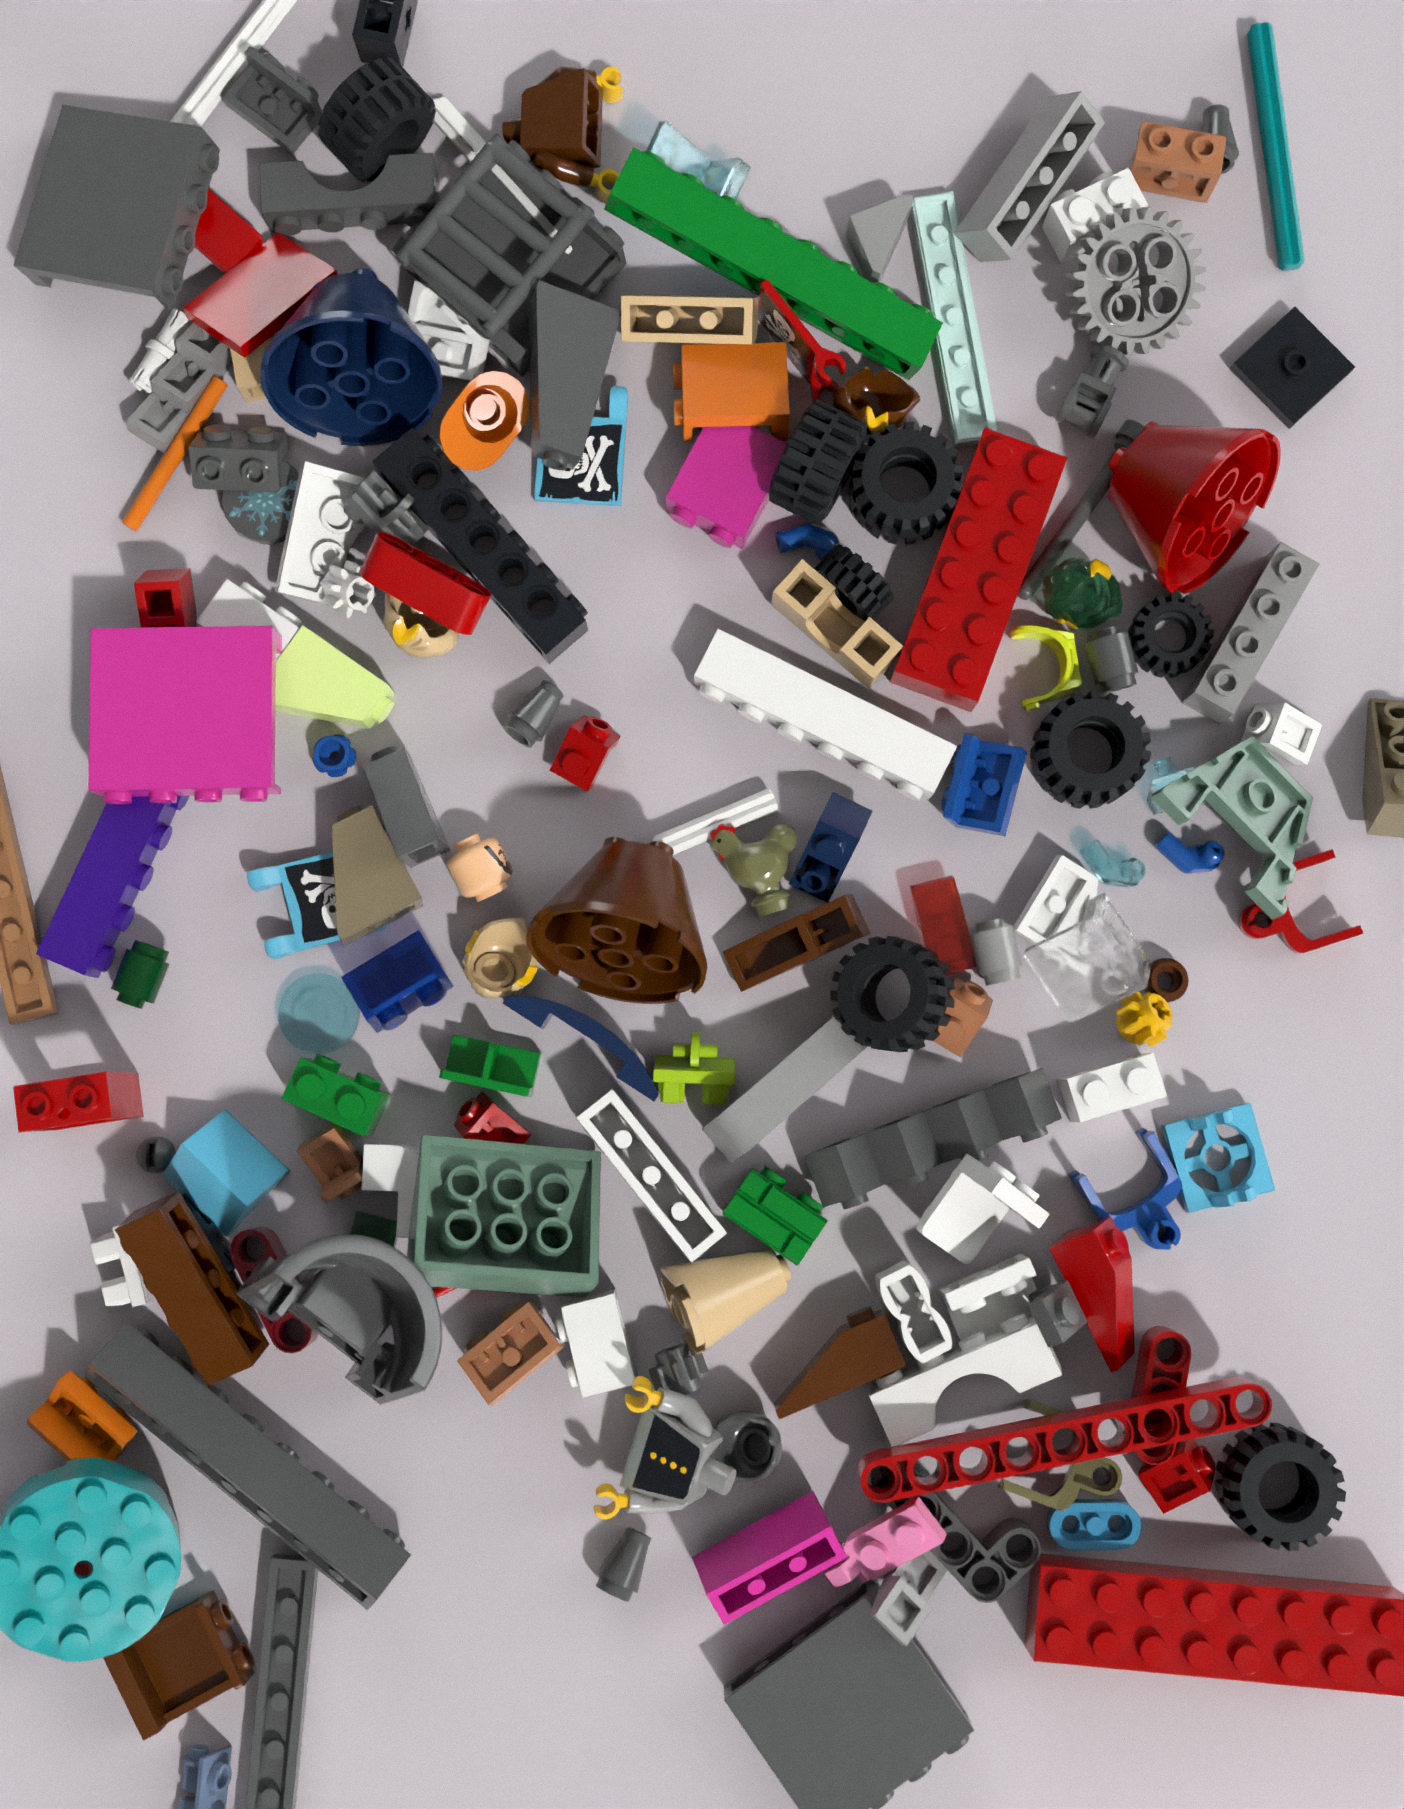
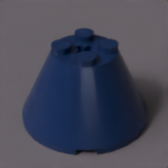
M363 268L356 269L352 273L334 275L322 282L316 283L312 288L311 294L270 341L261 362V385L264 395L273 410L297 430L316 438L317 432L341 438V445L370 446L396 441L411 427L415 431L418 430L433 416V408L442 394V374L434 353L392 290L383 282L377 280V276L373 271Z

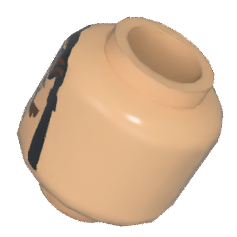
M478 833L454 844L457 853L447 860V868L462 896L466 898L475 897L476 901L480 902L509 887L506 881L512 876L513 869L497 839L487 838L481 841Z

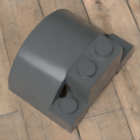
M350 1234L333 1235L317 1239L281 1259L274 1260L269 1257L255 1267L236 1293V1295L271 1322L281 1318L288 1310L353 1360L355 1363L344 1378L380 1405L425 1391L436 1370L442 1345V1323L435 1294L415 1263L398 1249L383 1241ZM310 1269L302 1282L299 1283L296 1280L299 1273ZM392 1325L394 1345L385 1342L382 1346L379 1345L377 1341L387 1328Z

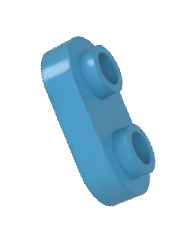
M1075 1499L1073 1504L1066 1510L1059 1511L1051 1508L1046 1522L1051 1537L1059 1546L1067 1550L1126 1549L1138 1540L1142 1527L1138 1513L1128 1503L1120 1499ZM1069 1515L1075 1516L1077 1520L1075 1527L1070 1530L1063 1529V1519ZM1113 1515H1120L1122 1518V1523L1117 1529L1108 1528V1520Z

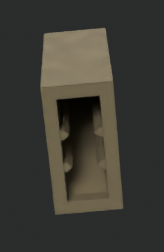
M372 805L363 810L361 806L352 807L342 812L337 817L338 822L332 825L337 934L343 947L423 907L422 897L403 861L397 858L390 838Z

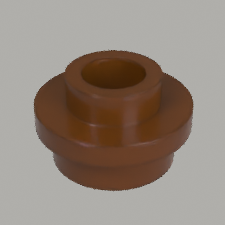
M1161 958L1153 961L1147 966L1143 974V986L1146 993L1158 994L1167 1003L1181 998L1188 987L1189 979L1186 969L1181 963L1171 958ZM1162 972L1167 973L1171 977L1172 982L1168 989H1164L1158 984L1157 979Z

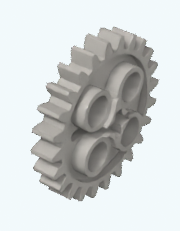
M1135 207L1125 208L1121 216L1118 213L1107 214V226L1103 223L1091 225L1095 239L1091 237H1081L1079 239L1081 246L1086 251L1084 254H1072L1070 257L1073 262L1079 265L1078 271L1066 273L1068 279L1076 281V288L1070 289L1065 294L1067 297L1078 298L1079 303L1069 312L1070 314L1084 315L1077 328L1079 330L1093 328L1089 339L1091 343H1100L1104 340V345L1116 349L1119 346V351L1124 355H1131L1134 349L1137 354H1148L1150 345L1154 349L1165 348L1164 336L1168 339H1178L1180 337L1176 324L1190 325L1192 323L1185 312L1187 309H1199L1201 306L1192 296L1193 292L1205 290L1204 285L1195 282V276L1205 272L1206 267L1194 266L1193 260L1202 253V249L1189 250L1187 246L1195 235L1193 233L1179 235L1183 224L1182 220H1172L1167 224L1169 215L1167 211L1156 212L1153 216L1152 207L1140 208L1138 214ZM1131 242L1135 244L1133 249L1130 248ZM1153 245L1159 251V259L1155 266L1149 261V251ZM1112 252L1117 255L1119 261L1118 268L1114 274L1109 271L1107 266L1108 258ZM1139 277V284L1132 286V279ZM1159 289L1163 296V304L1157 311L1153 305V297ZM1117 297L1121 299L1123 304V311L1118 319L1112 313V304ZM1140 313L1142 316L1141 320L1137 321V317Z

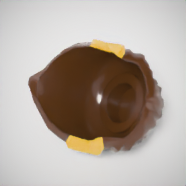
M866 366L857 373L853 372L850 377H846L833 394V406L865 422L867 425V435L873 434L876 431L883 435L885 427L894 423L898 429L907 421L913 408L920 402L918 392L902 378L884 369L873 375Z

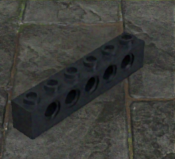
M411 427L372 461L378 474L399 497L409 492L415 498L409 508L423 521L433 536L469 576L491 592L490 599L548 664L552 663L588 631L587 622L584 618L588 614L587 610L573 594L565 597L555 585L559 580L544 562L536 565L526 554L530 551L529 546L514 529L507 533L498 523L502 517L495 507L486 498L479 502L469 491L473 485L467 476L457 466L452 470L447 467L440 459L445 454L439 445L428 434L421 438ZM426 473H433L438 476L436 482L429 487L417 485L418 479ZM460 504L467 507L464 515L458 519H448L445 517L446 511L453 505ZM482 536L493 537L495 543L491 549L481 552L473 548L478 538ZM516 567L524 571L523 578L517 583L509 584L502 581L504 572L510 568ZM540 599H547L554 605L547 615L536 616L530 612L533 603Z

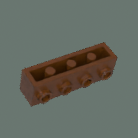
M178 1190L135 1210L115 1231L120 1238L123 1250L131 1256L141 1273L145 1287L154 1295L165 1313L169 1327L173 1332L177 1333L189 1353L193 1367L200 1372L207 1385L252 1367L269 1346V1342L244 1300L236 1295L238 1291L180 1191Z

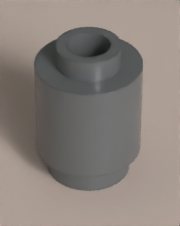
M1117 626L1092 632L1093 640L1085 643L1095 684H1100L1102 694L1137 685L1135 674L1139 672L1128 632L1119 633Z

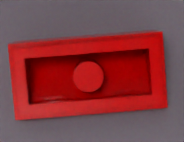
M208 189L207 206L198 222L194 247L226 274L262 245L263 238L259 232Z

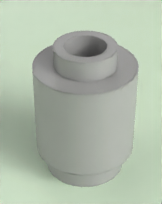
M1001 918L975 924L977 933L970 934L969 939L978 975H983L985 985L988 986L1021 978L1018 967L1022 966L1013 926H1003Z

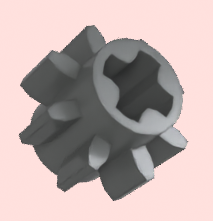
M686 1342L657 1352L655 1357L658 1364H656V1367L648 1370L655 1391L662 1387L685 1395L700 1389L702 1384L699 1377H701V1374L709 1371L703 1353L694 1355L689 1351Z

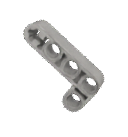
M835 1016L829 1019L702 1128L704 1133L730 1163L743 1156L868 1047L855 1042L856 1036L846 1035L841 1029V1026L846 1022L845 1020L835 1019Z

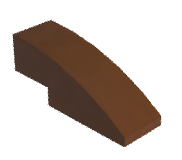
M847 894L723 951V954L740 991L743 992L871 933L853 894Z

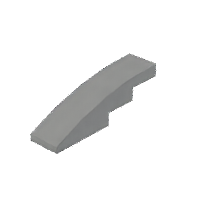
M194 323L176 340L177 353L151 380V394L126 420L127 429L130 433L163 453L171 444L211 378L215 376L221 380L232 364L230 348Z

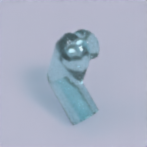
M1098 839L1080 850L1095 876L1104 885L1129 888L1137 885L1145 877L1146 868L1141 860L1138 858H1131L1130 860L1112 859Z

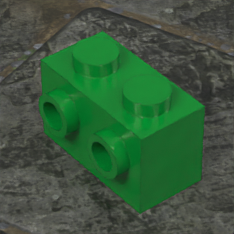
M318 1053L314 1059L300 1057L281 1099L363 1137L373 1136L391 1097V1094L380 1090L382 1082L360 1072H357L355 1078L339 1071L341 1063Z

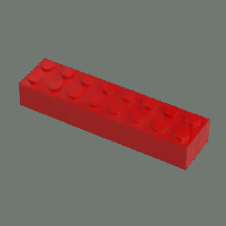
M1040 1553V1558L1030 1569L1024 1646L1035 1662L1404 1697V1594L1392 1586Z

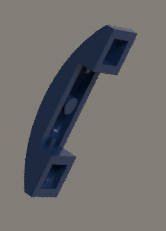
M507 996L502 1004L541 1029L546 1027L553 1015L625 1061L616 1078L653 1102L660 1095L652 1077L636 1054L614 1033L592 1018L565 1005L535 997Z

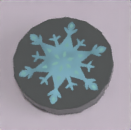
M283 460L280 463L282 486L279 492L223 490L221 502L225 518L240 536L264 545H273L285 541L299 475L294 466Z

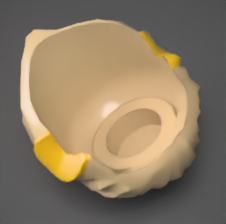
M385 592L384 627L399 649L410 656L426 658L437 657L454 648L458 642V632L447 628Z
M506 918L495 920L474 931L464 949L465 956L462 960V969L466 978L471 983L472 989L475 990V994L491 999L517 996L533 980L538 970V961L533 957L527 945L526 935L528 926L526 919Z

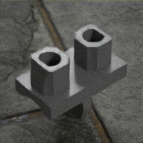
M374 470L365 476L344 501L346 503L344 513L354 523L362 524L364 522L375 533V536L377 532H387L414 546L429 529L409 508L415 498L409 492L399 497Z

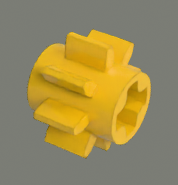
M1136 990L1120 1000L1123 1007L1116 1010L1118 1014L1116 1026L1126 1041L1138 1046L1146 1042L1150 1047H1153L1168 1037L1165 1030L1172 1027L1170 1022L1173 1015L1169 1004L1163 997L1155 993L1151 994V992L1142 995Z

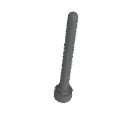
M1127 419L1115 435L1117 441L1114 443L1116 450L1023 579L1018 592L1020 599L1028 600L1035 594L1110 488L1114 473L1109 470V464L1113 455L1121 447L1128 448L1140 435L1144 425Z

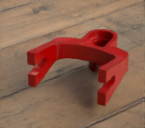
M1333 849L1293 862L1292 864L1296 867V871L1336 858ZM1256 903L1245 907L1238 919L1239 928L1247 937L1261 939L1280 933L1285 945L1297 954L1309 952L1364 934L1361 925L1310 940L1298 929L1288 907L1284 915L1272 920ZM1258 912L1264 914L1267 919V924L1264 928H1260L1252 923Z

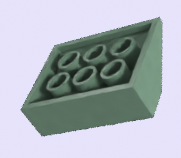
M422 1135L408 1235L407 1257L421 1270L430 1286L585 1298L598 1284L601 1152Z

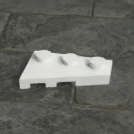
M306 461L301 462L274 592L313 602L322 601L325 595L322 586L319 585L320 581H323L325 575L330 571L329 566L331 564L342 567L355 539L366 526L364 522L362 524L354 523L344 513V507L346 506L344 501L364 479L363 477Z

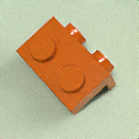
M71 1370L56 1382L47 1401L30 1415L27 1420V1425L66 1461L90 1457L104 1458L115 1462L125 1452L138 1431L132 1426V1422L125 1412L118 1408H112L99 1396L96 1387L86 1378H79Z

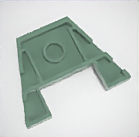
M1251 736L1154 792L1151 798L1178 826L1189 821L1205 799L1244 841L1264 859V863L1244 892L1273 920L1284 915L1287 911L1289 901L1284 899L1288 884L1294 881L1296 867L1292 863L1296 847L1303 843L1313 797L1254 736Z

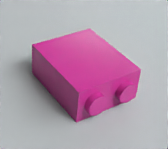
M754 426L703 427L665 497L666 510L670 512V517L684 527L693 528L696 525L709 532L708 536L711 540L723 547L731 548L732 545H735L743 550L769 501L770 483L787 443Z

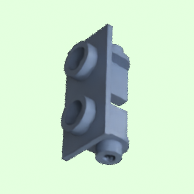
M206 1745L190 1746L189 1754L184 1756L182 1789L194 1792L195 1798L188 1796L181 1798L179 1809H226L228 1785L232 1775L230 1766L232 1746L228 1745L208 1754L209 1747Z

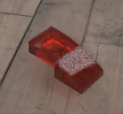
M953 875L911 885L910 891L918 928L922 932L924 946L938 955L936 960L945 962L949 971L944 975L976 968L970 934Z

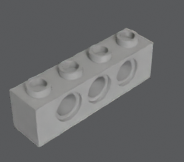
M1280 542L1265 557L1181 703L1218 724H1221L1235 713L1320 563L1283 542Z

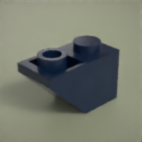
M832 792L791 877L789 885L828 903L873 811Z

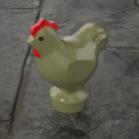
M784 823L775 825L761 841L748 844L741 841L735 834L736 829L734 826L727 827L724 824H720L717 830L711 832L710 838L713 842L710 848L718 852L720 860L725 861L732 880L736 884L756 892L755 897L751 900V907H755L757 917L792 908L789 900L791 893L786 889L780 888L779 882L787 871L789 853L795 849L797 844V835L793 827Z

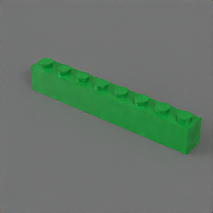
M633 147L609 194L604 208L605 211L757 296L760 293V284L768 279L800 320L907 380H910L922 368L943 325V322L934 318L933 313L928 308L919 304L907 303L897 297L895 291L889 286L879 282H870L858 275L856 268L846 262L833 261L821 254L820 249L810 241L804 239L796 240L782 232V228L775 221L752 215L745 211L742 204L736 199L726 195L719 196L705 188L703 182L694 175L688 173L680 174L666 166L664 160L653 152H641Z

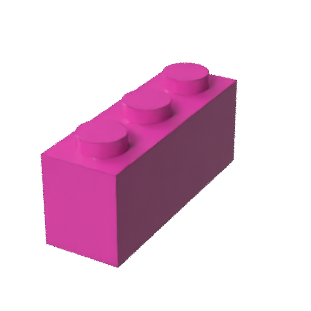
M814 1491L692 1557L705 1593L724 1625L847 1558Z

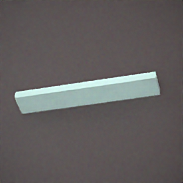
M950 191L914 197L911 215L928 309L933 313L934 318L943 322L934 342L954 448L977 445L984 428L997 432L963 242L955 234L959 226L954 193Z

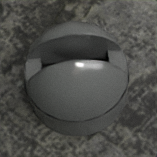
M151 1137L144 1140L138 1147L136 1153L137 1162L146 1172H164L176 1154V1150L168 1139ZM150 1144H156L154 1151L155 1166H150Z

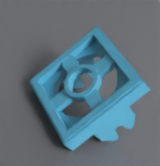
M1243 1103L1161 1125L1171 1163L1182 1181L1180 1195L1186 1213L1211 1207H1229L1237 1202L1252 1201L1257 1198L1256 1195L1275 1191L1251 1103ZM1224 1124L1236 1129L1244 1136L1246 1142L1230 1146L1227 1142L1219 1139L1216 1125ZM1197 1130H1201L1205 1143L1200 1147L1198 1155L1185 1158L1184 1152L1188 1140ZM1214 1144L1223 1146L1228 1153L1227 1165L1220 1170L1210 1169L1204 1159L1206 1150ZM1251 1156V1165L1247 1176L1238 1186L1233 1188L1229 1171L1234 1166L1235 1160ZM1203 1169L1206 1173L1214 1175L1218 1192L1201 1187L1191 1178L1189 1172Z

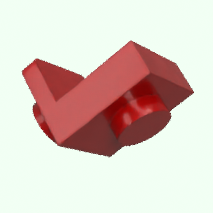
M583 715L570 726L550 771L588 792L593 787L610 750L617 745L621 736L612 731V727L606 721L598 717Z

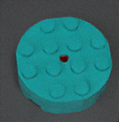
M90 1457L66 1461V1466L50 1470L38 1477L35 1474L21 1484L9 1496L0 1515V1629L18 1646L65 1662L89 1661L112 1655L129 1647L148 1633L160 1620L178 1582L181 1570L179 1524L163 1489L146 1473L104 1458Z

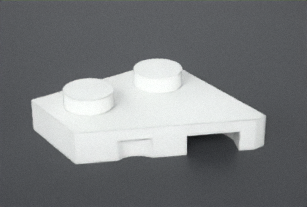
M1056 855L1013 926L1014 932L1078 974L1087 976L1091 966V962L1087 961L1089 934L1093 935L1095 916L1092 908L1097 899L1098 878L1065 856Z

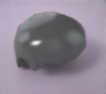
M739 1411L717 1421L714 1429L722 1435L723 1439L717 1461L736 1469V1481L757 1483L774 1473L782 1459L783 1451L780 1432L770 1419L760 1413Z

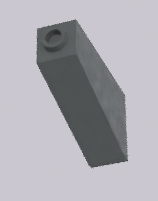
M538 280L528 303L531 456L542 459L541 462L549 468L562 471L567 468L573 470L581 460L621 317V310Z

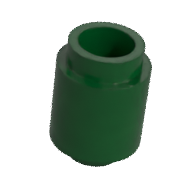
M134 940L132 948H126L111 989L119 992L116 1000L140 1009L143 1008L145 1001L154 1004L169 967V963L166 962L169 951Z

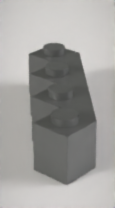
M1042 1067L992 1084L991 1087L933 1106V1108L918 1114L906 1116L879 1126L856 1137L836 1142L804 1157L822 1206L826 1207L841 1202L845 1210L869 1201L867 1192L882 1185L901 1180L903 1187H908L929 1178L927 1170L941 1163L957 1158L962 1160L966 1154H969L976 1160L989 1156L986 1148L1003 1140L1020 1136L1022 1142L1025 1143L1048 1134L1046 1126L1062 1119Z

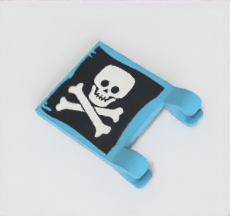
M611 387L609 418L593 417L582 458L573 470L569 468L563 471L555 470L545 466L541 462L542 459L537 458L535 501L621 507L629 401L626 387Z
M333 851L278 866L252 870L247 873L248 884L256 892L281 884L283 886L295 934L279 936L265 941L266 954L271 959H279L300 951L340 941L336 923ZM384 926L376 931H380L387 928L386 926Z

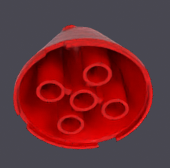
M1151 421L1144 426L1140 435L1128 448L1121 447L1115 452L1109 464V470L1114 474L1110 483L1108 500L1114 505L1163 588L1171 593H1174L1175 590L1183 594L1190 593L1209 581L1232 558L1250 533L1244 529V526L1256 505L1264 509L1270 497L1280 466V442L1275 435L1259 428L1159 425Z

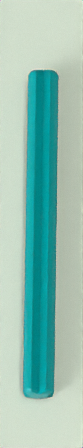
M1269 22L1256 23L1250 27L1247 38L1278 265L1282 271L1296 270L1301 267L1305 258L1273 26Z

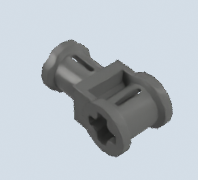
M1095 345L1090 353L1092 360L1086 373L1081 372L1075 385L1072 384L1055 419L1058 423H1062L1065 420L1088 431V437L1092 439L1098 433L1112 404L1110 401L1117 389L1113 387V384L1119 372L1124 371L1129 362L1121 351L1108 345ZM1101 370L1104 371L1102 378L1099 377Z

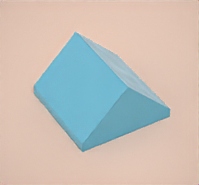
M223 1110L180 1145L162 1176L177 1191L179 1190L181 1194H186L194 1204V1207L211 1223H214L225 1237H229L290 1170L230 1112Z

